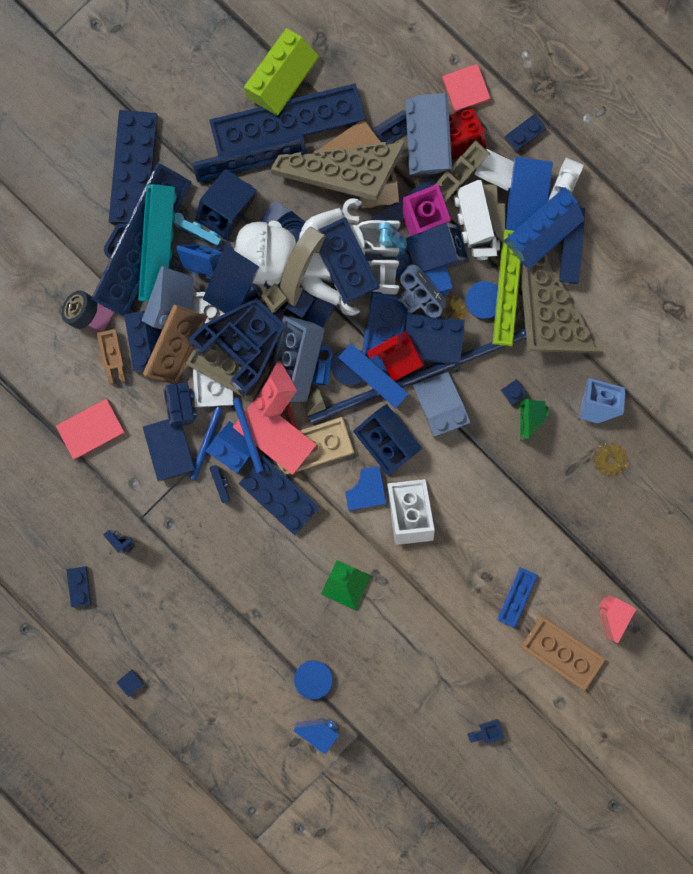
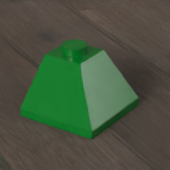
M525 399L520 402V441L528 439L544 423L546 417L549 416V407L546 406V401Z
M336 560L321 595L356 611L372 575Z

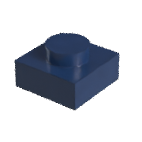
M517 379L500 390L511 406L528 395Z

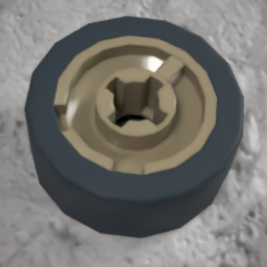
M80 290L75 291L67 297L63 304L62 319L65 323L76 329L85 328L94 319L98 304L92 301V296Z

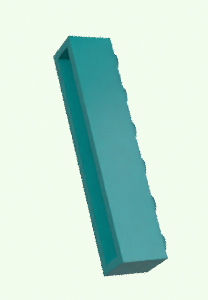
M146 185L139 301H149L161 266L170 269L169 261L172 259L170 246L174 237L172 222L175 220L173 204L176 201L175 187Z

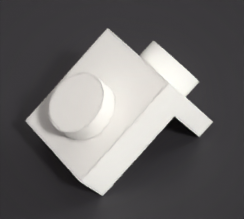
M494 236L490 242V247L472 248V256L477 257V260H488V256H497V251H500V241L496 240V236Z

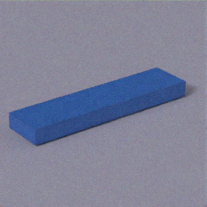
M352 343L338 357L395 409L408 395L404 389Z

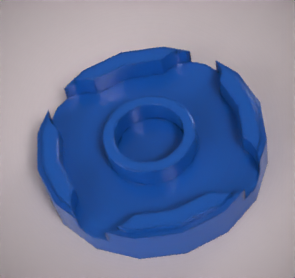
M488 281L472 285L465 298L469 313L482 320L494 317L498 286Z
M316 660L306 661L301 664L294 676V684L298 693L308 699H319L325 696L331 689L333 682L329 667L323 662Z

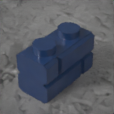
M188 383L165 385L163 391L169 426L193 424L195 418H197L196 407H192L191 402L194 399L193 389H189Z

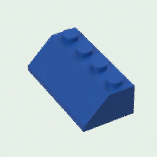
M564 187L503 241L523 265L530 269L584 221L578 201Z

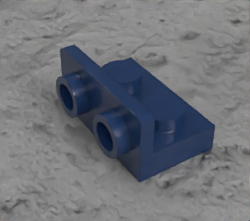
M108 530L103 534L118 553H129L136 547L134 543L137 540L130 537L123 542L125 538L119 531Z

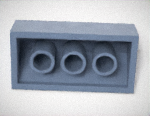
M448 93L417 95L406 100L409 174L427 178L452 169Z
M283 316L282 322L285 325L277 341L271 370L277 361H281L297 389L290 402H307L325 329L309 321Z

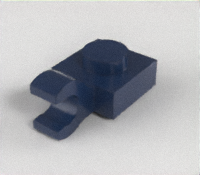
M498 719L479 724V731L467 734L471 743L484 739V743L488 744L504 738Z

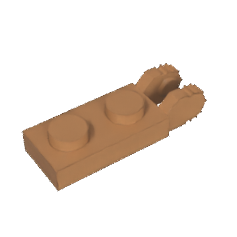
M113 329L97 333L103 366L107 373L109 384H114L115 380L112 369L117 368L121 383L126 382L117 330Z

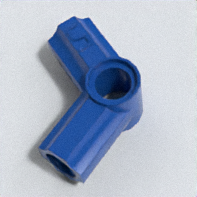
M321 345L312 384L328 386L333 354L329 347ZM322 352L329 353V358L321 360L319 355Z

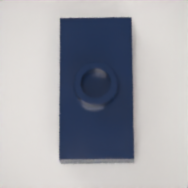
M218 465L211 466L209 469L222 503H228L231 500L226 489L229 487L227 479L221 476Z

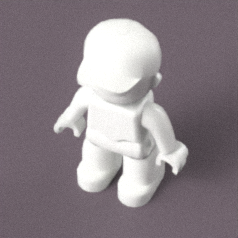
M354 198L349 199L344 203L342 210L337 208L311 217L304 223L299 239L309 226L318 230L346 217L348 223L358 224L359 216H351L347 210H357L362 202ZM370 220L350 227L364 256L365 253L381 254L384 257H397L399 248H386L379 243V237L381 236L379 223L388 222L392 228L398 231L400 221ZM277 221L269 222L268 226L265 222H253L240 229L236 239L235 251L259 266L253 284H264L267 282V285L272 286L274 283L277 285L280 283L287 261L297 243L293 234L287 229L282 228L281 224ZM314 253L301 282L304 290L336 306L340 304L341 311L346 315H357L360 311L356 307L344 305L338 291L324 283H333L319 253ZM367 261L380 286L379 289L373 292L396 295L399 290V286L395 285L399 261Z

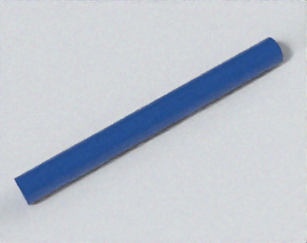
M240 398L233 399L232 401L256 473L262 472L264 469Z
M215 407L194 463L195 471L191 472L190 479L197 480L207 453L206 450L210 445L221 416L222 408Z

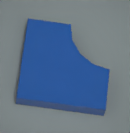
M380 466L361 469L358 484L351 490L345 491L348 511L386 504Z

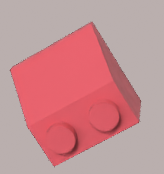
M281 361L276 362L254 400V404L262 417L281 415L297 392Z
M608 595L607 598L604 597L601 601L599 613L607 639L619 643L636 608L616 597Z

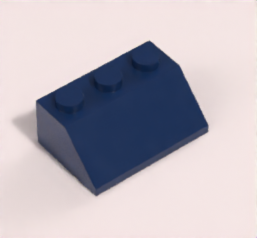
M145 311L124 314L132 366L135 373L144 372L162 332L161 329L154 328L142 321Z
M407 314L405 331L409 334L422 361L460 365L465 320Z
M387 404L374 412L353 430V433L388 476L422 450V447Z

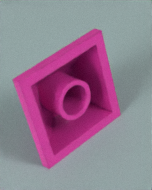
M438 184L403 197V219L409 235L418 234L451 221Z

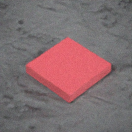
M478 64L442 76L454 113L490 101V96Z

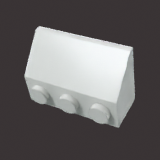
M477 180L458 188L455 193L456 195L453 196L455 207H459L460 214H457L459 225H463L464 232H462L463 243H467L468 248L489 244L494 237L482 181Z

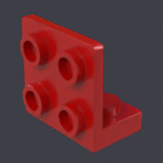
M473 108L449 115L451 159L462 156L475 141H478L486 149L485 132Z
M407 331L395 335L367 351L370 359L375 356L378 359H382L393 381L424 365Z

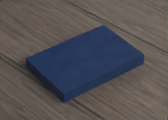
M166 419L143 426L158 482L195 471L182 425L170 427L169 420Z

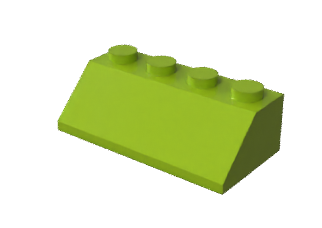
M286 28L245 84L246 98L278 116L316 63L319 55L301 36Z

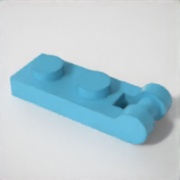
M175 213L174 225L176 228L214 248L222 245L219 234L211 230L207 232L203 230L202 225L196 222L190 223L184 220L181 213Z
M388 222L379 223V231H381L379 243L386 248H399L398 255H405L407 241L404 235L392 228Z

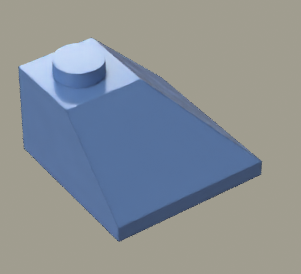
M588 378L580 407V419L601 423L624 413L625 388Z

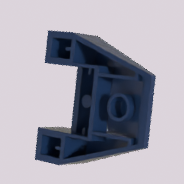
M256 298L201 325L188 338V344L201 357L215 344L241 367L231 378L230 384L245 397L258 384L285 324Z

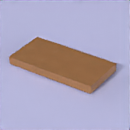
M364 120L356 123L318 150L343 147L344 150L357 148L356 145L378 144L381 142ZM319 186L323 193L328 190V188Z
M174 304L143 374L146 377L177 384L185 368V363L193 350L188 344V338L201 325L205 324L208 316Z
M542 615L520 646V648L583 691H586L606 661L604 657Z

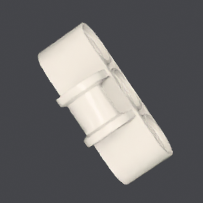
M567 157L565 158L548 200L564 187L572 194L583 164Z

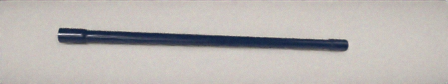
M526 328L514 333L513 344L526 340ZM490 342L461 354L460 365L506 346L494 345ZM437 363L394 382L403 388L456 367L458 364ZM372 389L326 407L325 410L308 417L312 425L381 395Z

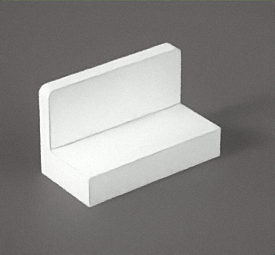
M486 149L491 154L477 168L475 175L508 191L511 185L514 162Z

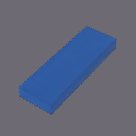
M519 567L498 615V621L514 628L516 627L538 576L537 574Z

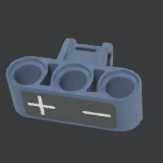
M408 266L400 278L406 291L397 298V301L402 302L407 308L408 314L421 307L432 318L440 316L446 306L444 296L418 266ZM408 274L414 276L415 279L410 278Z

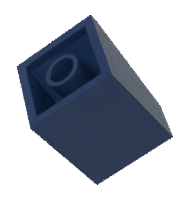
M225 169L200 198L195 220L227 240L254 201L257 190L251 184L244 182L234 173Z
M445 223L406 238V250L411 256V265L418 266L423 272L444 266L451 268L470 262L465 244L463 243L460 227L457 225Z

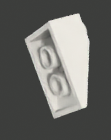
M426 480L388 483L395 545L433 541L435 530Z

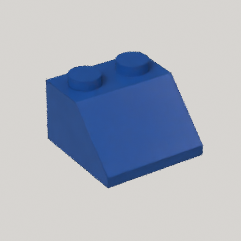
M199 244L177 246V252L184 268L191 269L190 272L194 274H206V277L211 279L222 251Z
M229 421L212 441L206 452L239 474L251 458L245 437L233 428L234 424Z
M320 718L297 722L293 730L324 754L328 752L339 736L338 724L330 718L328 720Z

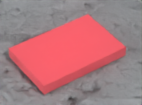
M108 399L56 425L73 460L125 433Z

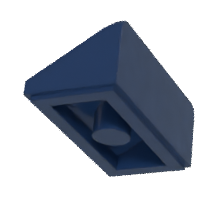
M405 110L372 129L380 142L391 144L407 134Z

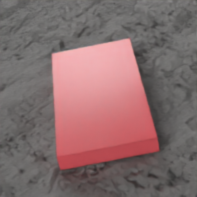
M254 401L246 409L245 415L255 445L293 475L316 447V444L280 415L262 417ZM238 419L233 428L244 436Z

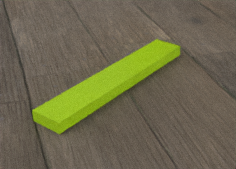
M504 230L503 240L507 238L513 231ZM504 241L502 242L492 344L513 346L521 261Z

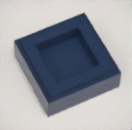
M130 670L116 682L128 697L144 685L133 670Z

